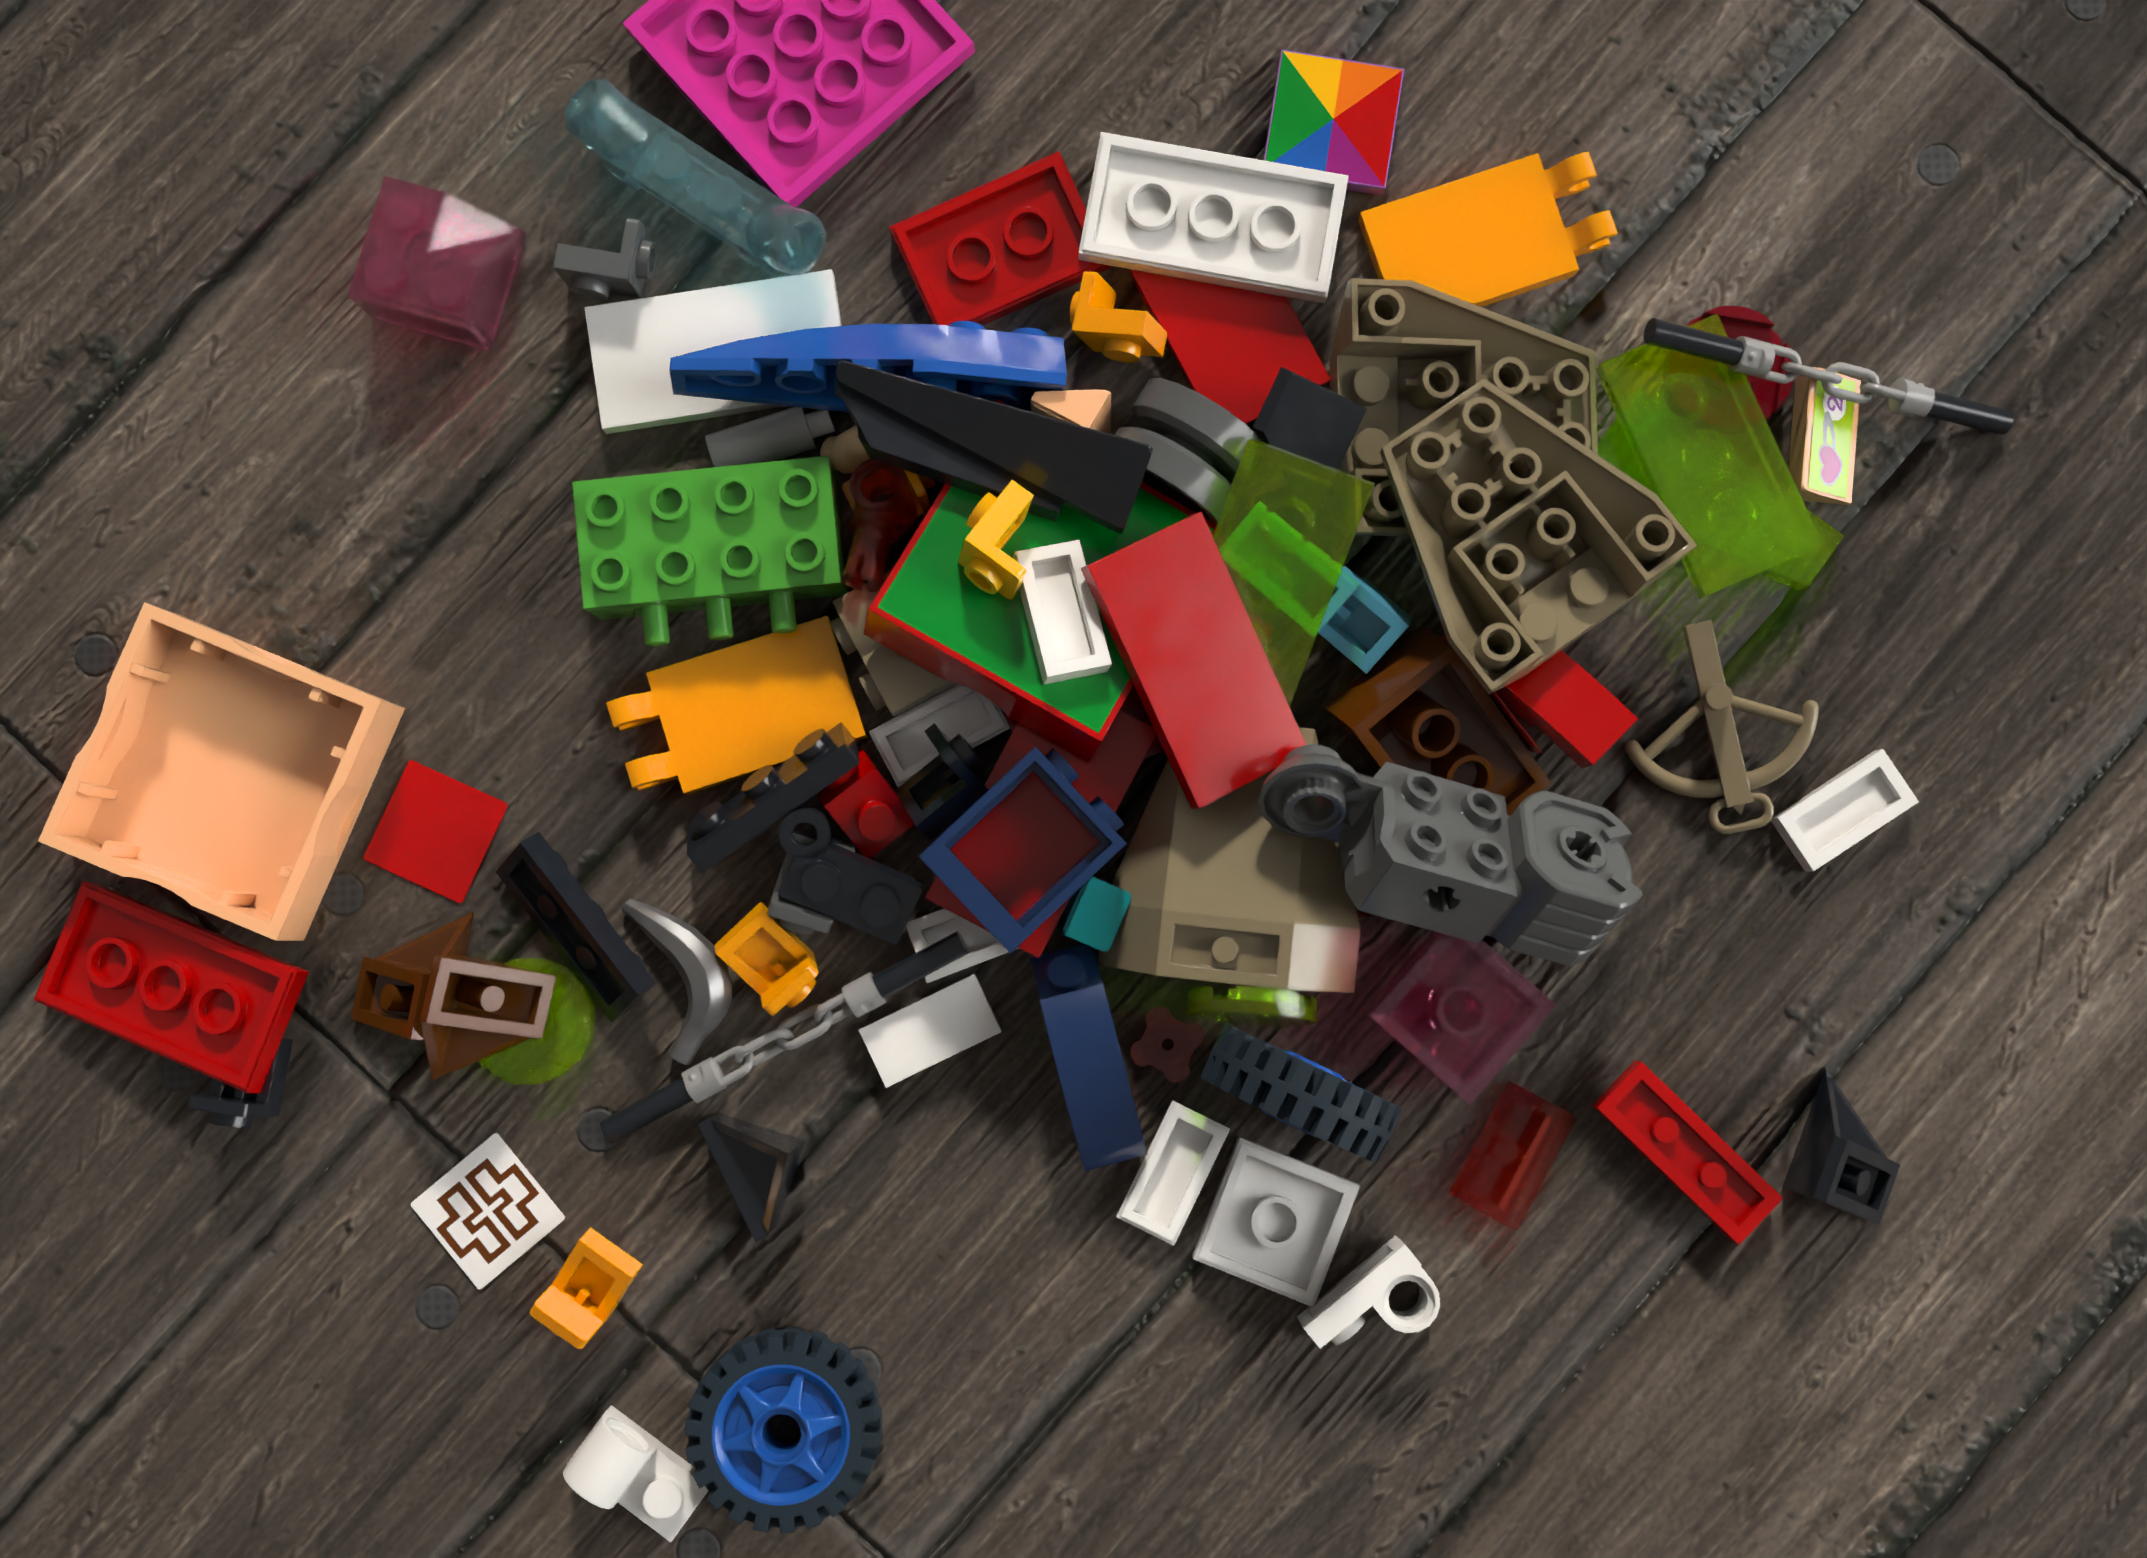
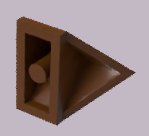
M474 912L376 958L363 957L351 1020L408 1039L423 1041L420 1017L435 955H466Z
M435 955L420 1017V1026L432 1080L531 1038L542 1039L556 976L466 955Z

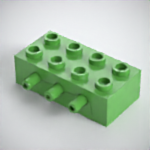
M829 456L572 482L583 609L599 620L642 616L644 643L646 646H664L670 643L667 613L706 610L708 638L711 640H724L733 637L731 607L769 603L771 630L773 633L783 634L794 632L797 629L794 600L842 596L849 593L838 474Z

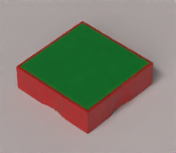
M998 399L996 400L997 403L1007 405ZM1142 482L1122 534L1114 532L1062 505L1056 522L1027 513L1023 523L1001 550L1013 558L1015 551L1080 540L1085 563L1088 565L1196 512ZM945 484L868 608L863 634L939 678L966 686L980 693L996 704L1011 719L1089 762L1134 685L1098 606L1097 609L1112 662L1108 672L1043 684L1020 590L1012 600L1005 598L999 592L996 594L986 593L967 578L964 573V567L958 563L964 539L972 530L966 525V522L983 497ZM1204 518L1215 541L1222 527Z

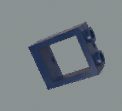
M1037 747L1032 748L919 854L923 862L1010 954L1127 844L1116 833L1124 825L1123 821L1099 796L1090 803L1083 798L1071 785L1080 776L1053 748L1045 756ZM1033 772L1098 842L1028 909L1015 919L950 849Z

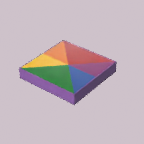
M1281 50L1263 161L1348 175L1346 190L1383 196L1388 177L1404 69Z

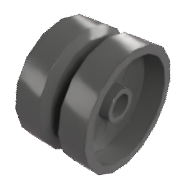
M1149 379L1132 408L1133 416L1140 427H1120L1115 435L1146 443L1153 448L1142 480L1143 483L1196 513L1202 512L1204 518L1223 527L1238 502V498L1230 484H1250L1266 458L1268 449L1262 439L1244 422L1202 394L1166 379Z

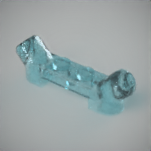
M601 78L587 81L571 98L564 113L566 129L600 158L603 166L611 174L637 191L641 187L736 249L739 257L769 276L778 278L806 273L820 260L826 247L827 234L822 221L814 213L793 207L634 104L607 79Z

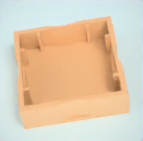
M144 602L107 685L105 701L98 723L89 740L76 755L38 842L122 877H132L158 884L174 892L191 906L275 941H304L405 708L186 617Z

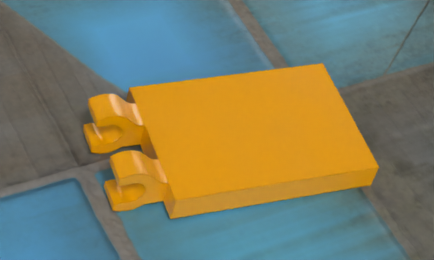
M1589 152L1571 156L1546 170L1543 168L1539 154L1536 153L1362 211L1358 218L1378 279L1415 281L1480 307L1574 277L1579 270L1576 256L1595 252L1611 244L1609 238L1618 234L1610 210L1588 216L1567 228L1564 227L1555 199L1588 189L1590 187L1588 180L1597 176Z
M824 616L797 625L796 631L791 633L767 634L647 672L646 675L651 691L628 695L607 702L613 727H619L620 731L660 719L670 751L649 755L625 763L632 788L637 787L641 791L679 778L684 794L696 793L752 775L767 765H771L773 768L777 767L794 755L795 747L807 735L818 729H824L827 732L840 722L843 723L856 741L868 738L835 633L830 625V618Z

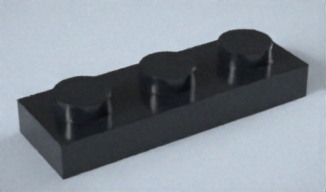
M842 722L827 732L824 729H818L810 733L797 744L793 751L794 755L775 769L771 765L762 767L744 782L741 793L724 805L719 801L711 803L692 819L688 829L687 856L702 873L860 764L857 741Z
M538 832L521 841L496 871L497 875L607 1018L613 1022L628 1012L656 982L646 971L641 958L629 949L608 922L605 912L600 905L591 900L568 870L563 857L551 848L541 833Z

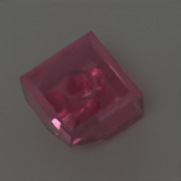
M384 176L347 296L373 319L491 351L526 233L522 229L450 194Z
M1432 931L1403 963L1368 1016L1416 1064L1452 1096L1470 1105L1556 1007V1004L1483 940L1475 943Z

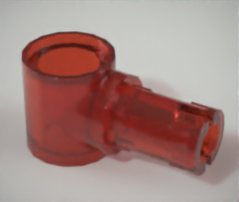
M871 458L862 462L854 470L850 478L849 489L856 503L850 523L854 537L841 580L847 586L861 591L865 580H868L866 587L868 592L880 591L883 585V575L891 544L897 542L900 539V535L913 526L917 518L918 507L904 470ZM894 494L886 501L874 502L879 496Z

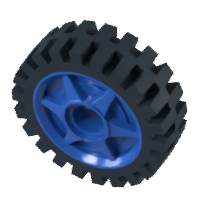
M1225 1024L1201 1075V1078L1210 1084L1238 1097L1250 1105L1260 1108L1266 1114L1374 1163H1378L1403 1109L1346 1081L1342 1075L1290 1050H1281L1229 1024Z
M788 1326L783 1330H777L774 1327L762 1330L753 1336L749 1335L725 1351L711 1365L693 1394L688 1407L690 1412L685 1421L684 1436H688V1444L685 1448L688 1463L693 1462L696 1469L693 1478L699 1489L705 1486L710 1492L707 1500L717 1510L721 1506L730 1511L728 1518L740 1525L744 1520L754 1523L753 1530L767 1533L771 1527L780 1528V1534L794 1533L798 1527L806 1525L807 1530L821 1525L825 1518L830 1515L832 1518L846 1507L851 1499L856 1497L874 1467L881 1442L883 1424L882 1407L879 1406V1393L876 1384L870 1381L867 1375L868 1369L861 1359L856 1361L850 1355V1348L841 1341L836 1344L827 1339L828 1334L817 1330L810 1333L803 1331V1327ZM777 1414H786L793 1417L800 1426L801 1437L792 1442H784L777 1439L770 1430V1417Z

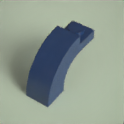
M1081 944L1043 954L1040 958H1030L1054 1060L1085 1171L1148 1155L1094 948Z

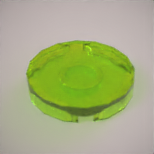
M516 958L504 963L556 976L542 1039L531 1038L478 1062L484 1068H488L494 1075L511 1084L539 1085L567 1074L585 1057L595 1034V1006L590 994L569 967L548 958Z
M1200 986L1193 987L1188 992L1186 1016L1208 1021L1248 1025H1314L1317 1016V999H1314L1312 995H1298L1297 991L1249 986H1236V989H1228L1226 996L1213 995L1212 987Z

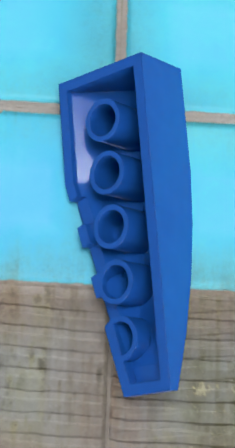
M956 321L948 326L937 324H861L802 329L738 340L672 357L669 368L673 395L842 412L849 411L842 397L837 398L834 392L835 372L841 360L996 402L998 399L1008 406L1031 412V398L1036 391H1064L1067 377L1063 338L1050 337L1046 332L1036 328H1018L1012 332L986 330L981 324L971 321Z

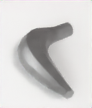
M629 899L622 906V912L670 959L685 984L688 996V1010L681 1029L668 1051V1055L677 1062L690 1065L705 1037L719 1025L728 1012L732 1000V982L728 965L715 954L714 945L696 928L646 903Z

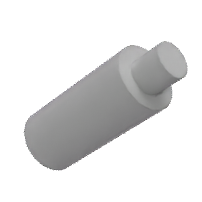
M792 407L705 435V440L714 467L778 461L816 449L813 438L835 432L828 410L820 409L805 414L802 407Z

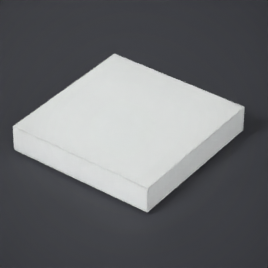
M1238 1136L1192 1257L1196 1261L1314 1307L1360 1185Z

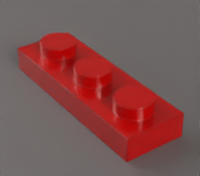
M1634 1060L1591 1105L1735 1244L1740 1245L1783 1199L1776 1190L1642 1061Z

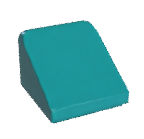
M1092 876L1070 898L1057 926L1058 932L1100 951H1108L1129 906L1131 895L1121 888Z

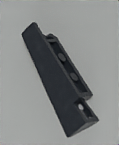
M844 360L839 361L835 372L834 392L837 398L842 397L858 428V438L869 458L982 497L990 492L998 498L1010 481L1014 480L1034 495L1028 513L1056 522L1061 507L1064 505L1114 532L1123 533L1153 452V448L1150 445Z

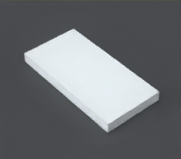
M1101 132L1078 260L1325 304L1349 176Z
M832 269L585 307L602 430L606 434L785 407L782 405L673 395L669 371L670 359L743 339L802 329L842 326L835 277Z

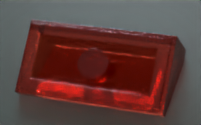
M1509 1081L1449 1194L1501 1224L1517 1230L1568 1137L1576 1118L1566 1110Z

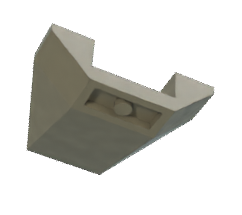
M1351 278L1346 285L1330 357V391L1367 408L1332 481V486L1352 534L1410 536L1380 451L1383 446L1484 378L1598 455L1595 351L1415 281Z
M1485 378L1383 446L1380 451L1447 641L1488 694L1524 677L1627 604L1697 546L1654 492Z
M1299 727L1306 745H1318L1315 729ZM1167 760L1113 880L1112 885L1129 892L1131 901L1111 948L1108 951L1099 950L1098 965L1155 976L1282 990L1354 993L1361 928L1356 906L1345 891L1344 869L1341 868L1340 843L1321 837L1306 838L1289 835L1274 828L1262 816L1258 803L1259 796L1265 780L1274 770L1200 809H1191L1171 764Z

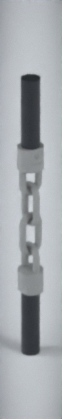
M1656 318L1648 321L1643 334V340L1646 344L1723 363L1728 366L1729 370L1784 384L1793 381L1798 375L1822 381V387L1826 394L1858 404L1868 403L1876 396L1885 397L1886 407L1890 412L1897 414L1907 413L1909 417L1915 415L1928 416L1998 435L2008 433L2013 424V414L2008 410L1935 392L1934 389L1925 387L1923 383L1916 384L1914 381L1905 378H1898L1890 387L1880 385L1879 377L1874 371L1844 362L1831 364L1826 370L1802 365L1799 354L1791 348L1745 336L1733 339ZM1775 355L1791 360V362H1784L1781 365L1782 370L1788 373L1781 374L1770 371ZM1843 372L1868 379L1869 382H1863L1859 387L1861 391L1866 393L1858 394L1834 387L1832 383L1839 384L1842 381L1841 375L1836 373Z
M956 931L875 975L869 972L843 986L842 993L823 1004L812 1005L785 1019L779 1024L777 1029L764 1034L744 1046L733 1047L714 1058L710 1057L682 1072L681 1079L600 1121V1127L605 1138L610 1143H614L693 1100L699 1103L727 1088V1085L744 1077L753 1066L761 1064L785 1050H793L827 1032L832 1024L852 1014L859 1018L887 1003L886 997L969 954L963 937ZM846 1002V1008L832 1014L831 1009ZM811 1016L814 1017L816 1023L820 1024L795 1039L792 1031L788 1030L790 1027ZM773 1040L776 1041V1045L754 1056L753 1051ZM735 1057L736 1063L741 1067L725 1076L720 1065Z

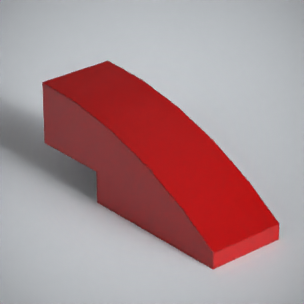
M1562 650L1524 677L1495 691L1530 727L1536 724L1581 769L1594 765L1638 720L1613 694Z

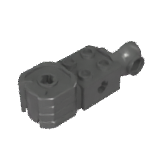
M1311 744L1300 746L1290 751L1283 762L1267 777L1259 796L1258 803L1261 814L1274 828L1292 836L1306 838L1321 837L1340 843L1341 868L1344 869L1345 891L1359 911L1471 942L1479 943L1486 935L1495 938L1509 950L1572 966L1585 960L1643 895L1642 891L1631 883V865L1622 847L1632 836L1630 830L1606 808L1544 790L1529 795L1520 803L1512 815H1508L1505 796L1390 762H1386L1374 777H1369L1357 773L1348 763L1342 761L1339 754L1333 749L1323 745Z

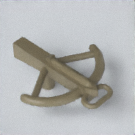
M1712 620L1685 625L1682 628L1699 701L1645 750L1637 741L1630 740L1625 744V752L1645 777L1665 790L1693 798L1723 797L1715 801L1708 811L1709 822L1716 832L1732 834L1763 827L1772 820L1774 807L1771 799L1766 794L1751 792V790L1763 787L1777 780L1800 760L1815 733L1819 706L1817 702L1808 700L1803 704L1802 714L1800 715L1734 696L1731 689L1725 683ZM1731 708L1798 727L1789 745L1779 756L1762 767L1746 772ZM1703 715L1718 778L1709 780L1688 779L1672 774L1657 765L1653 759ZM1753 801L1760 802L1764 808L1763 815L1757 819L1724 825L1718 818L1719 810L1725 807H1733L1739 815H1742L1745 804Z

